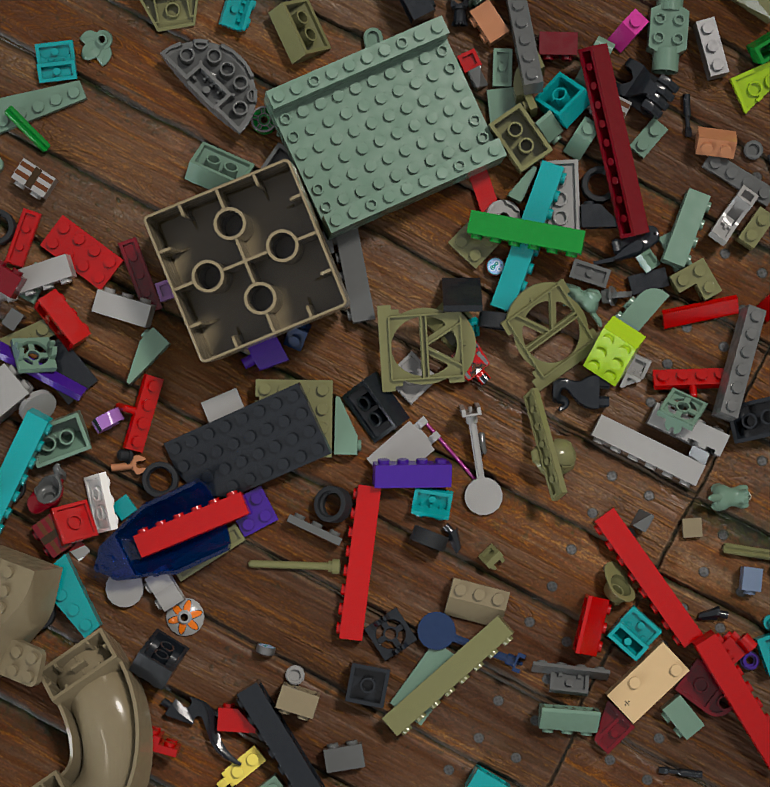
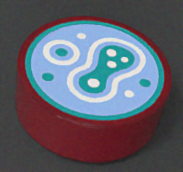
M492 257L486 263V271L491 276H499L502 274L505 263L499 257Z

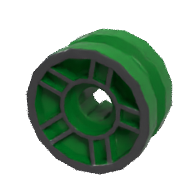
M257 107L251 119L254 130L263 135L271 134L276 128L266 107ZM263 116L268 119V122L265 124L261 123Z

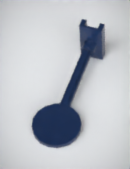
M428 613L419 622L417 630L419 639L429 649H445L452 642L464 646L470 641L456 634L453 620L445 613ZM500 651L493 656L512 666V671L521 674L522 670L517 669V666H522L523 664L519 660L520 658L525 660L527 658L522 653H518L516 656Z

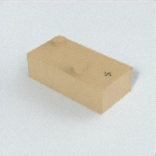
M660 640L612 685L605 694L634 724L690 670Z

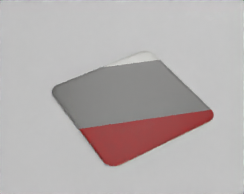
M82 541L77 542L69 550L78 561H81L90 552Z

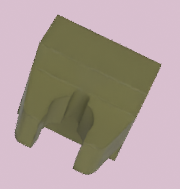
M492 543L478 556L489 569L493 570L497 569L494 564L499 560L502 563L504 562V555Z

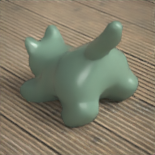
M566 283L570 289L567 295L576 301L584 311L589 313L601 328L603 325L602 320L596 314L599 301L602 298L601 293L594 288L583 291L579 286Z
M716 483L711 486L713 494L708 496V500L713 502L711 508L714 511L720 512L729 507L747 508L752 496L748 491L747 485L728 487L724 484Z

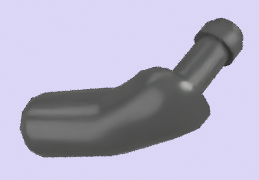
M479 432L481 455H485L487 452L485 433Z

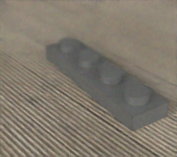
M708 156L701 166L737 190H740L745 185L759 195L756 202L764 207H767L770 203V186L728 159Z

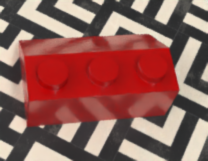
M585 593L572 647L575 653L596 657L597 652H601L603 644L600 641L601 634L606 632L607 623L605 618L606 615L610 614L612 604H609V599Z

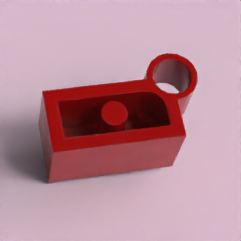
M728 630L722 635L724 640L722 645L725 650L729 649L734 656L732 660L734 664L758 645L748 632L739 636L736 631L730 632Z

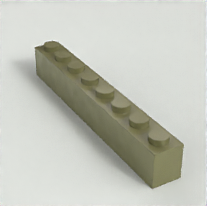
M498 615L382 718L396 736L400 733L405 735L412 729L411 723L415 720L420 722L426 716L425 711L428 708L433 710L441 703L439 699L443 695L448 697L456 690L453 687L458 682L463 684L470 677L468 673L471 670L477 671L484 665L482 661L487 656L491 659L499 652L497 647L501 644L506 646L514 639L511 636L514 631Z

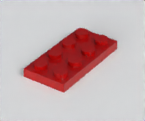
M64 215L60 217L40 244L41 247L55 257L63 254L70 255L75 272L98 289L105 288L124 262L122 258Z

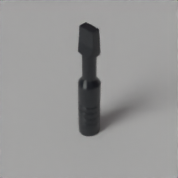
M683 94L685 137H691L690 94Z
M659 767L658 773L678 774L683 777L702 779L703 771L669 769L668 767Z

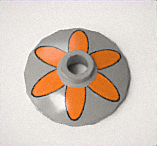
M186 598L169 609L166 614L167 624L170 629L182 636L193 635L199 631L205 617L201 605L191 598ZM182 614L188 615L187 621L181 619Z

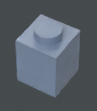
M741 566L739 589L744 590V594L755 595V592H761L763 569Z

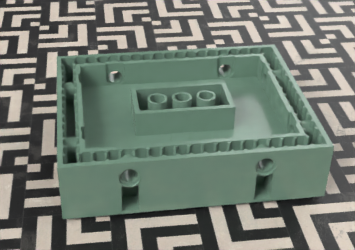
M442 15L265 92V107L285 146L291 163L299 173L312 208L328 241L464 181L480 172L491 169L501 164L507 156L500 139L494 140L447 40L450 32Z

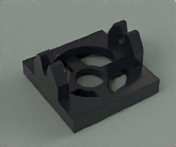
M396 607L364 628L385 661L417 640ZM386 620H396L401 624L396 627L389 626ZM381 624L384 628L383 636L377 639L376 631ZM393 628L396 631L394 639H388L385 636L387 629ZM404 629L405 638L401 644L397 637L398 632ZM386 640L392 641L396 648H386L381 643Z

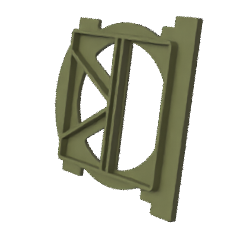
M563 279L557 282L537 283L523 290L512 302L506 319L500 323L507 335L513 334L515 345L523 359L535 368L532 371L535 377L532 383L536 388H539V391L586 358L601 331L596 333L594 328L588 329L585 314L577 302L567 295L570 289ZM544 301H548L549 328L526 318L528 312L535 305ZM556 302H561L572 310L570 314L559 322H556ZM578 320V343L568 357L558 362H544L535 358L530 353L572 321ZM523 326H527L541 333V335L525 345L522 334Z
M391 305L377 306L382 392L396 391V386H403L404 381L421 385L437 383L446 378L449 379L450 383L465 382L464 375L474 360L476 338L471 324L461 312H443L434 308H415L400 314L398 309L391 310ZM416 317L419 318L422 376L403 370L394 360L391 349L392 339L397 329L406 321ZM427 317L437 318L443 321L445 326L428 336ZM453 331L457 342L454 358L429 347V345L448 332ZM429 355L446 363L448 366L442 371L430 375Z

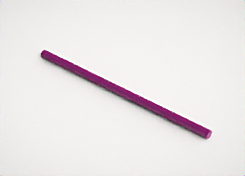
M429 423L425 425L432 434L435 432ZM440 437L438 441L473 480L476 479L472 472Z

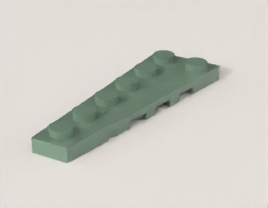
M80 80L0 98V134L17 128L4 113L9 106H13L30 123L87 100Z

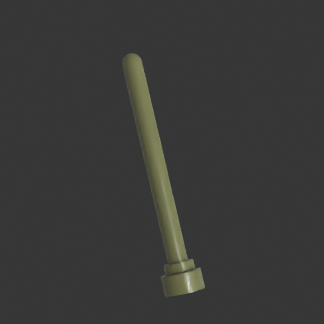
M332 559V561L328 562L250 560L248 562V566L251 568L328 570L332 574H340L341 565L340 559Z

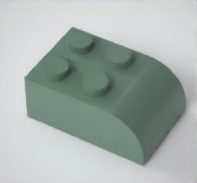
M647 289L635 298L632 296L623 305L625 310L617 312L615 317L639 331L669 295L661 289Z

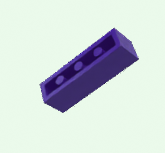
M380 458L378 461H373L372 484L375 488L451 487L452 464L446 458H435V461H428L427 458H417L416 461H409L407 458H398L397 461Z

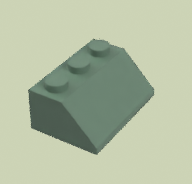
M203 141L189 161L184 179L206 189H212L251 173L255 164Z
M80 410L52 420L53 428L48 436L45 435L43 439L45 442L44 447L40 452H37L35 464L37 468L92 448L88 430Z
M539 703L538 727L542 729V732L554 733V730H561L562 734H573V731L581 732V735L592 736V733L598 732L601 712L595 707Z

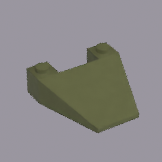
M140 0L158 32L193 26L196 23L198 0Z

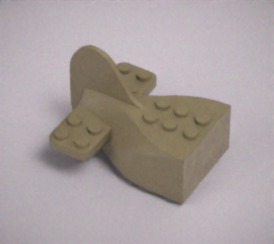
M0 545V677L4 676L26 686L33 687L41 682L46 652L44 649L30 644V642L45 626L52 614L63 567Z

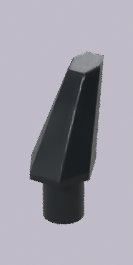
M447 523L443 529L448 534L449 542L457 554L461 549L458 528L454 530Z
M720 606L700 612L697 620H717L718 617L727 619L729 612L720 610Z

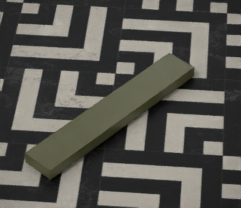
M532 388L523 398L551 500L558 501L568 492L539 388Z

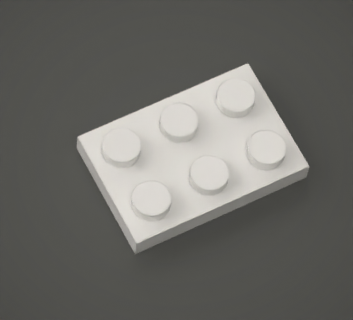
M106 472L84 477L90 510L98 533L118 529V517L114 511V498L110 493V479Z

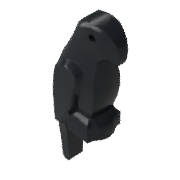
M648 226L650 232L644 235L627 237L622 241L617 238L611 240L613 254L616 256L594 261L593 264L613 263L639 256L659 241L658 229L654 226Z

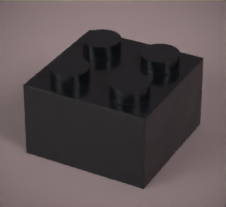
M353 661L345 701L383 708L390 668Z

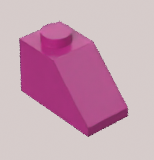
M635 8L607 40L616 44L614 48L621 54L646 28L649 21Z

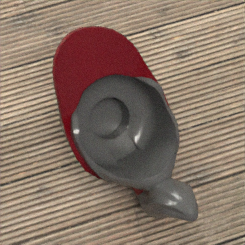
M59 463L53 466L54 474L43 477L28 498L27 506L32 514H39L46 509L55 508L62 500L64 491L62 484L67 475Z

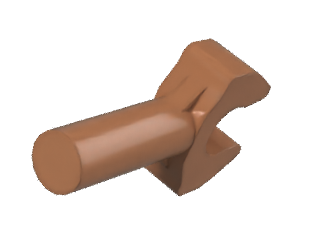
M135 455L129 464H111V471L132 469L135 471V474H142L146 468H138L137 462L144 461L146 458Z

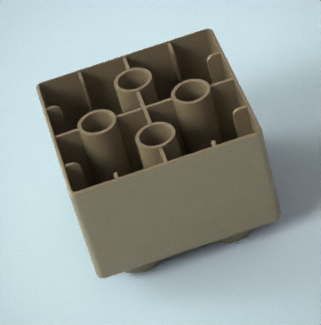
M282 159L144 217L145 227L198 357L204 363L218 361L350 306L349 296L299 173L288 159Z

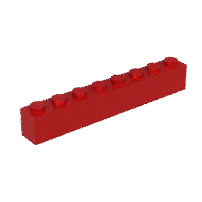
M358 484V488H354L353 499L356 500V507H352L350 517L354 519L353 526H349L348 538L352 539L351 546L347 545L346 557H349V563L344 565L343 576H347L346 584L342 583L341 595H344V603L339 604L338 614H342L341 622H337L336 633L339 634L341 639L362 641L381 495V488H375L374 486Z
M610 508L593 520L595 531L599 536L603 534L606 538L605 545L610 551L614 550L618 555L615 559L621 567L625 565L629 571L626 573L633 583L637 582L640 587L638 589L639 593L644 599L646 597L651 602L649 607L654 614L659 613L662 618L661 624L666 630H671L673 633L671 638L675 644L685 648L692 643L691 641L703 635L616 510Z
M709 630L691 642L770 770V716L768 713H763L761 709L764 707L758 697L754 698L751 693L754 691L751 684L743 680L742 676L744 673L739 665H734L732 661L734 656L729 649L725 650L722 645L724 643L722 636Z

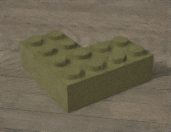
M256 379L255 397H259V400L300 382L332 450L333 380ZM332 453L322 458H332Z

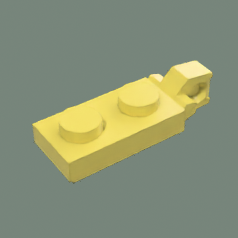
M253 745L237 759L242 763L241 766L231 763L224 769L225 771L221 773L223 778L217 782V786L226 787L230 784L233 787L267 759Z

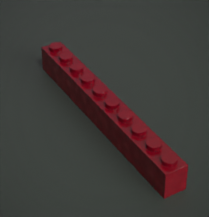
M605 43L579 49L578 53L620 239L648 233L650 231L608 45Z

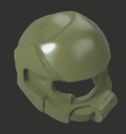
M558 438L554 439L553 442L562 474L564 475L574 468L576 452L570 441ZM535 446L531 451L532 461L539 468L540 473L544 475L538 449Z

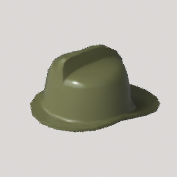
M607 562L604 567L607 580L604 585L606 597L614 606L624 601H633L635 599V592L626 571L616 562Z

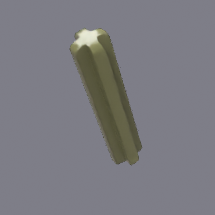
M724 543L723 552L727 554L770 560L769 549Z

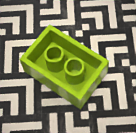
M613 316L602 329L583 366L611 385L616 386L625 375L646 336Z

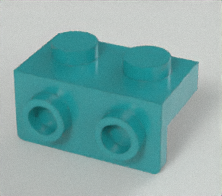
M225 0L218 24L237 32L245 31L250 25L251 19L249 17L251 11L255 8L256 0Z
M415 488L411 514H415L418 517H433L436 520H449L453 491L437 488Z

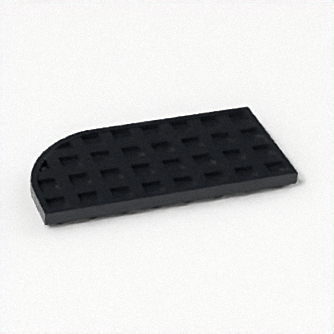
M300 382L163 443L176 471L184 481L203 493L227 497V493L235 490L238 493L245 492L332 453Z

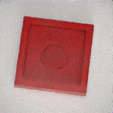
M87 499L50 509L61 546L99 535Z

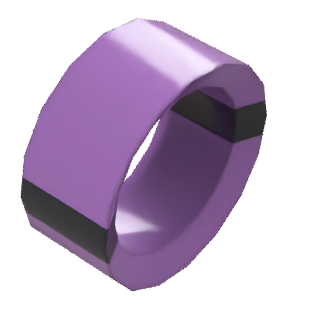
M117 407L100 415L91 423L97 434H100L122 422L124 417Z

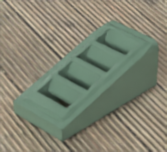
M536 166L531 167L508 193L507 199L518 204L522 203L537 171Z

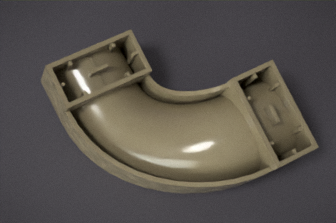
M101 627L44 666L41 682L51 701L58 706L64 720L69 739L70 757L68 765L62 773L55 770L32 787L148 786L153 759V730L147 698L139 678L129 670L131 663L120 643Z

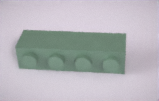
M691 188L685 192L660 262L677 267L680 270L689 265L692 258L689 255L691 248H695L698 242L697 232L702 230L705 220H703L704 213L709 212L712 204L709 202L711 196Z

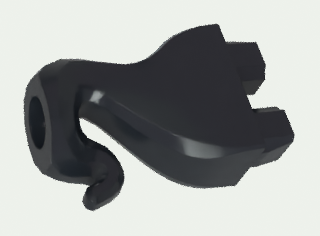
M590 375L580 381L559 378L552 382V402L562 404L558 408L559 412L567 409L569 406V399L561 395L562 389H565L575 402L585 409L597 410L609 407V396H599L600 389H610V383L598 375Z

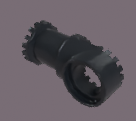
M451 0V10L453 11L451 26H468V22H466L468 0H464L462 3Z

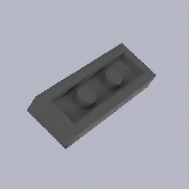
M295 512L294 515H289L287 522L338 546L343 539L339 537L341 533L330 529L328 532L322 529L323 525L316 521L309 523L305 521L306 517Z

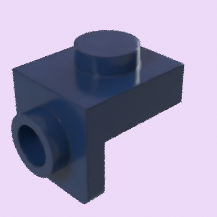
M306 324L287 332L283 345L301 352L312 325Z

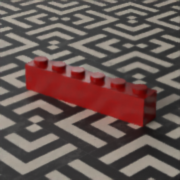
M237 490L226 494L227 498L222 500L219 497L208 501L209 505L205 507L201 505L195 506L190 509L191 512L184 515L181 512L172 516L173 520L166 522V520L155 523L156 527L148 529V527L138 530V534L133 537L141 558H146L250 515L251 511L243 492L238 493Z

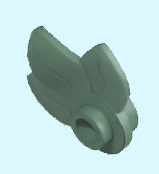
M89 30L84 32L80 37V40L85 43L82 49V59L92 60L97 58L99 63L105 66L112 56L110 46L112 45L113 37L111 33L107 30H99L98 32ZM101 36L105 37L104 43L100 41Z

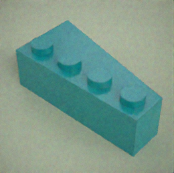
M67 553L54 563L57 566L63 567L55 603L82 636L86 638L103 623L87 594V590L71 561L69 553Z

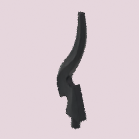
M190 697L192 704L189 707H184L177 699L173 703L166 698L163 699L161 705L168 709L165 713L168 717L192 725L196 717H202L208 737L216 752L231 763L238 766L242 765L224 746L219 731H217L215 715L210 705L203 700Z

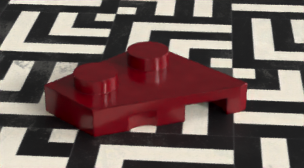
M608 700L594 741L609 754L635 726Z

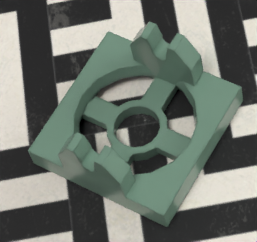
M49 337L11 339L10 344L18 373L56 372L57 364L55 358L57 346H55V340H49ZM34 345L41 346L46 352H38L35 350ZM23 346H27L28 351L26 353H24V348H22ZM34 353L38 356V359L32 360L28 354ZM40 359H48L47 362L42 365H39L38 363Z
M673 387L658 409L657 415L666 419L665 427L667 431L671 427L674 428V434L679 433L683 427L692 431L706 410L708 403ZM668 405L675 407V414L669 411ZM682 414H690L694 417L691 419H684L681 416Z

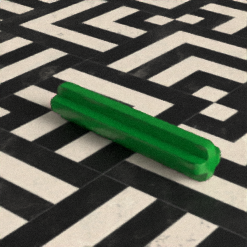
M9 106L5 110V115L42 152H46L50 148V144L13 106Z

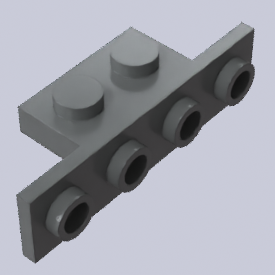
M545 660L533 661L531 672L550 674L549 692L588 696L589 679L608 680L610 670H606L604 667L589 668L581 664L571 666L563 662L554 664L548 663Z

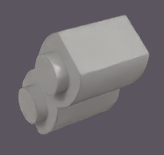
M166 566L145 578L146 583L144 586L150 594L153 593L156 600L154 602L159 610L163 609L166 612L186 599Z

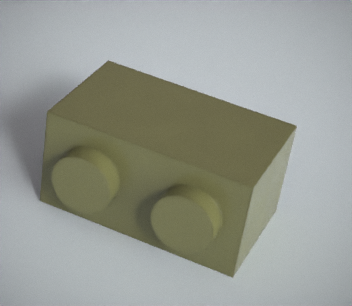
M761 206L757 208L735 238V241L749 251L754 249L770 227V213Z

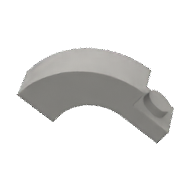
M743 185L717 219L708 236L724 246L741 220L754 205L759 195Z

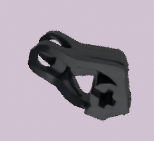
M631 58L627 59L625 67L628 72L632 73L633 79L631 82L623 84L616 82L619 96L632 102L631 107L644 116L659 119L663 114L662 111H666L670 105L669 103L674 100L675 96L672 93L676 94L680 87L664 74L657 78L640 62Z

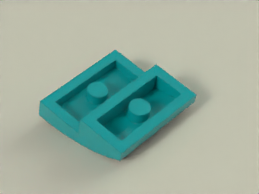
M73 39L35 44L39 83L78 78Z

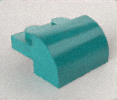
M632 605L615 622L607 636L631 658L637 661L649 648V645L662 633V630L637 607Z

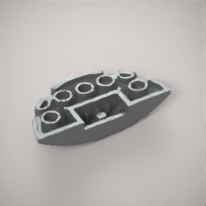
M193 39L192 42L175 43L160 53L161 57L180 81L212 114L239 135L246 129L253 118L255 106L257 105V89L254 75L249 65L236 51L224 44L211 43L207 39Z

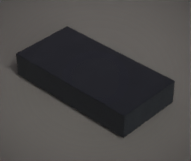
M665 267L627 277L632 296L640 294L647 289H659L670 286Z

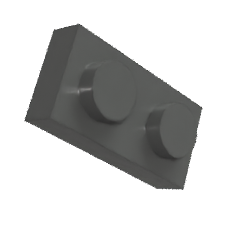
M574 259L569 278L605 289L611 270Z

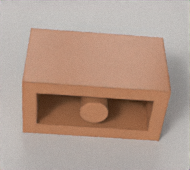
M486 0L469 12L470 18L468 20L473 28L477 27L480 32L479 37L484 44L487 43L489 47L509 35L510 30L490 0Z
M698 126L695 138V154L734 159L737 146L736 131Z

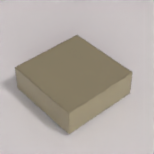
M701 517L681 519L683 538L703 537Z

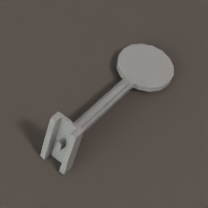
M475 402V408L472 409V406H469L465 410L462 404L459 405L462 417H466V423L469 424L477 476L476 479L468 484L464 499L467 507L472 512L478 515H488L494 513L500 507L503 493L495 480L484 476L476 424L478 423L477 415H482L481 407L478 402Z

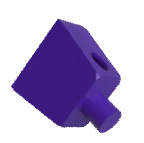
M277 337L248 348L250 354L241 359L246 369L256 364L260 371L290 361Z

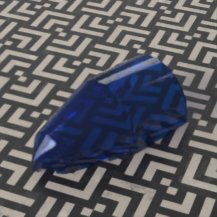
M195 479L143 503L99 546L94 565L95 572H100L116 581L148 576L156 577L165 574L174 575L229 551L231 539L227 524L146 558H141L133 536L138 534V530L148 527V529L156 527L155 523L166 520V522L173 520L172 516L181 512L184 515L191 512L190 509L195 506L201 505L205 507L209 505L208 501L215 498L206 484L200 479Z

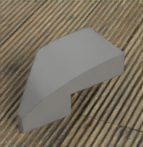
M636 354L619 387L623 388L644 379L652 360Z

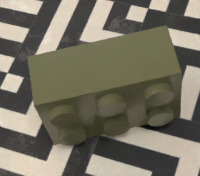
M521 103L488 124L491 134L495 139H500L507 157L519 174L525 172L553 151Z

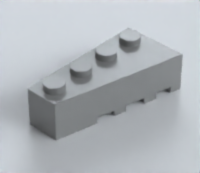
M663 401L654 404L645 424L690 446L699 447L711 453L713 457L721 456L730 435L724 433L718 427L706 425V422L699 419L692 431L683 427L679 433L674 434L673 427L669 431L666 430V419L657 415V411ZM668 405L669 411L675 414L676 411L671 409V406ZM682 414L681 416L684 419H691V417H688L689 414Z

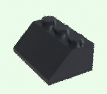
M377 371L363 379L342 396L374 443L410 418L392 392H382V380Z

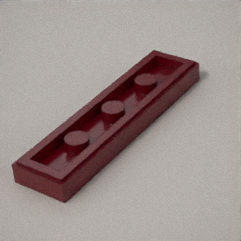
M133 237L118 243L139 300L140 297L152 300L151 304L157 305L155 311L163 309L137 238Z

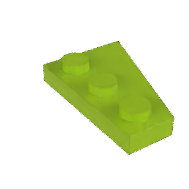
M770 61L729 79L744 114L770 91Z

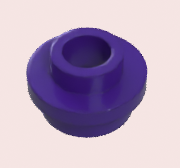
M753 651L745 654L740 659L741 666L746 670H754L760 662L759 656ZM748 657H752L753 659L752 663L747 664L746 659Z

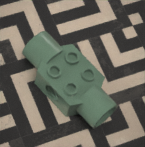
M657 0L656 6L651 8L648 13L649 23L647 26L646 51L652 55L651 72L654 74H678L679 56L687 50L690 11L683 7L684 0Z

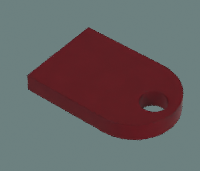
M696 658L689 667L690 671L680 679L674 689L711 716L719 717L728 714L732 710L731 706L728 705L726 708L720 707L719 701L724 695L706 665Z

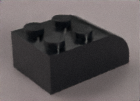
M770 396L742 403L738 419L730 421L735 444L770 437Z
M157 628L139 651L129 670L137 677L148 681L153 687L163 690L190 648Z

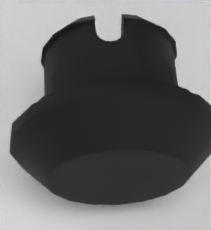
M120 449L117 452L118 460L124 461L127 464L133 460L132 450Z

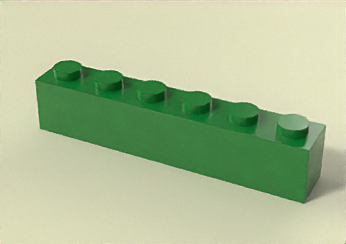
M471 210L467 234L471 235L472 239L482 240V237L489 238V242L501 244V241L509 242V246L520 247V244L527 245V249L539 251V248L547 249L546 252L551 254H558V251L565 252V256L577 258V255L582 256L586 231L476 210Z

